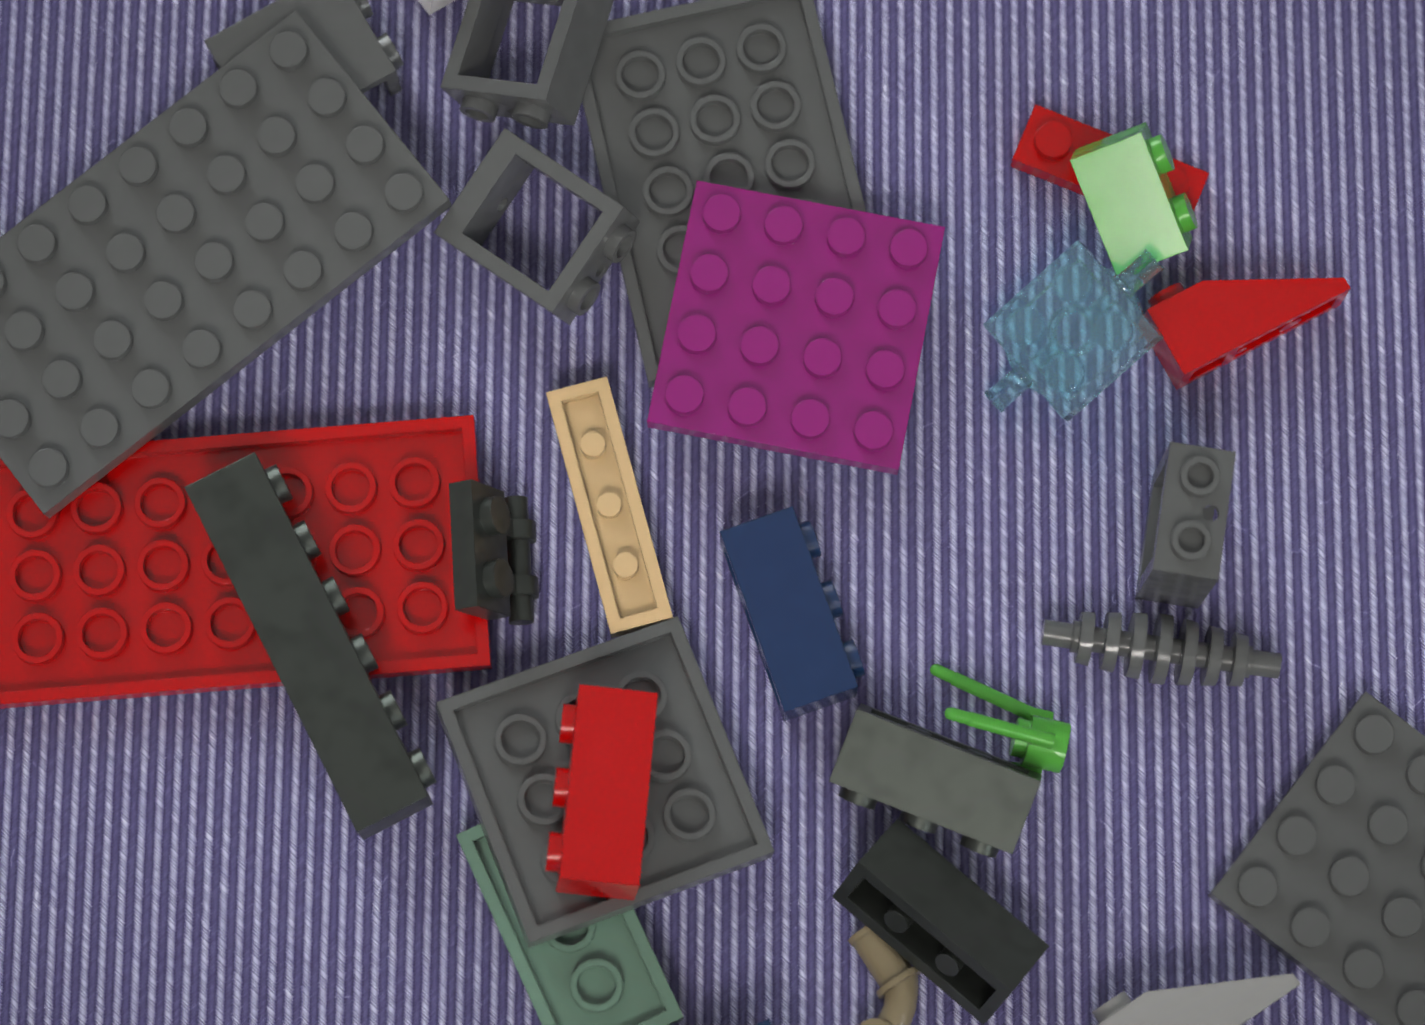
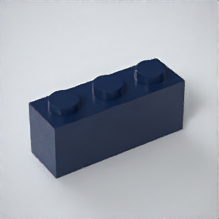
M791 506L720 531V545L783 721L856 697L858 690L856 678L865 676L863 664L853 639L842 642L834 619L843 616V611L831 579L820 582L812 559L820 557L821 550L811 522L807 520L799 523L794 508Z

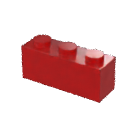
M579 684L575 705L563 704L559 743L571 744L569 767H556L552 807L564 808L562 832L549 831L545 871L557 872L555 892L635 900L640 886L658 693Z

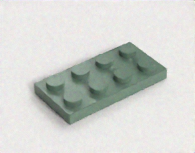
M478 824L456 834L542 1025H672L684 1019L634 909L528 948L481 825Z

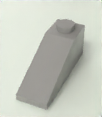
M1293 973L1146 991L1133 1001H1131L1124 990L1094 1010L1092 1014L1099 1022L1097 1025H1242L1298 987L1300 982Z

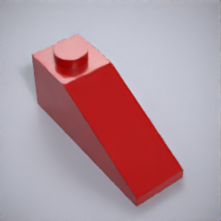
M1345 277L1202 280L1187 289H1184L1181 283H1176L1159 291L1148 300L1150 308L1146 310L1140 327L1175 389L1178 390L1340 306L1351 288Z

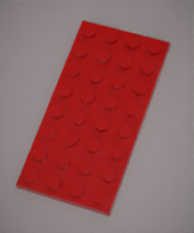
M474 415L151 440L50 519L43 514L0 458V709L284 686L185 489V486L253 452L257 455L264 469L275 464L277 465L293 499L282 504L292 525L303 520L305 521L322 554L311 560L321 582L333 576L350 609L349 612L339 616L349 638L362 633L379 667L368 673L370 679L492 669L489 620L456 611L454 602L449 484L470 479L480 482Z

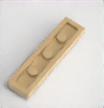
M607 376L546 392L611 638L626 635L673 618Z

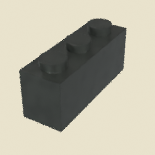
M861 703L856 710L829 782L841 786L838 796L851 803L874 810L877 802H882L902 810L899 820L909 826L935 834L938 825L962 834L960 840L962 846L979 854L996 858L999 849L1013 854L1040 786L1042 774Z
M898 818L858 861L832 896L983 1025L1002 1005L1049 947L1047 943L1033 933L1024 923L1014 917L973 880L969 879Z

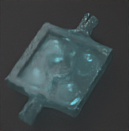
M1077 240L983 324L1005 350L1009 365L1012 367V370L989 390L984 392L986 397L993 401L992 404L1000 412H1003L1007 406L1030 388L1043 395L1060 417L1069 421L1164 338L1143 313L1139 298L1135 294L1155 275L1163 271V266L1145 249L1137 259L1118 274L1104 267L1084 243Z

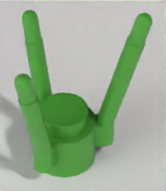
M933 664L930 667V673L933 676L1021 717L1017 718L1014 724L971 711L948 707L944 712V716L948 720L1010 737L1009 755L1020 758L1019 762L1011 763L1039 774L1042 773V770L1060 773L1068 749L1071 732L1070 723L1054 720V712L1027 705L942 665Z

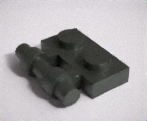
M472 479L450 483L449 496L455 610L486 620L509 617L510 625L534 623L533 600L539 598L538 577L532 575L530 544L536 542L535 521L529 519L528 498L526 496L505 497L504 491Z

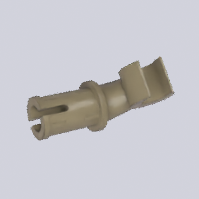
M865 926L852 935L848 941L852 947L854 946L880 987L876 991V995L879 999L884 998V1002L878 1018H870L863 1021L860 1025H911L917 1007L918 975L921 972Z

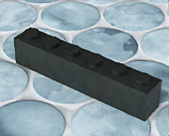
M253 452L185 486L356 832L365 840L433 805L426 788L437 783L420 748L408 753L398 735L397 730L408 724L390 690L378 695L368 673L379 667L362 633L349 638L339 616L349 612L350 609L333 576L321 582L311 560L322 554L305 521L303 520L292 525L282 504L293 499L277 465L275 464L264 469L257 455Z

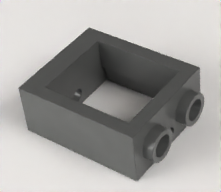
M468 0L440 88L460 104L459 110L461 113L478 121L490 123L495 121L496 116L513 118L518 123L535 129H546L549 123L574 126L614 0ZM514 1L562 6L537 84L489 78Z
M504 128L434 233L570 325L576 315L581 316L592 307L600 292L601 286L599 282L612 262L618 263L628 254L636 239V232L634 230L640 221L624 206ZM533 169L539 171L601 212V215L549 291L482 247Z
M1170 442L1152 476L1135 599L1198 609L1215 586L1220 574L1236 452ZM1215 509L1218 513V517L1216 520L1213 521Z

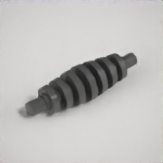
M1081 612L1079 621L1074 620L1073 623L1046 619L1043 623L1041 645L1067 648L1069 652L1074 653V663L1085 666L1089 664L1091 652L1099 653V669L1111 673L1115 669L1117 656L1124 657V676L1136 680L1139 679L1143 661L1149 660L1148 680L1151 684L1163 685L1165 683L1170 663L1175 664L1174 684L1182 686L1190 685L1195 667L1200 668L1201 686H1215L1220 671H1226V685L1241 687L1244 678H1249L1250 675L1278 679L1281 671L1282 654L1254 650L1253 646H1249V637L1244 634L1234 632L1230 646L1224 645V630L1209 625L1204 642H1199V623L1184 619L1178 638H1173L1174 617L1169 614H1158L1153 635L1147 634V613H1133L1128 631L1121 630V612H1107L1103 628L1095 627V612Z

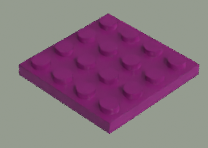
M697 180L651 398L647 427L898 475L945 227Z

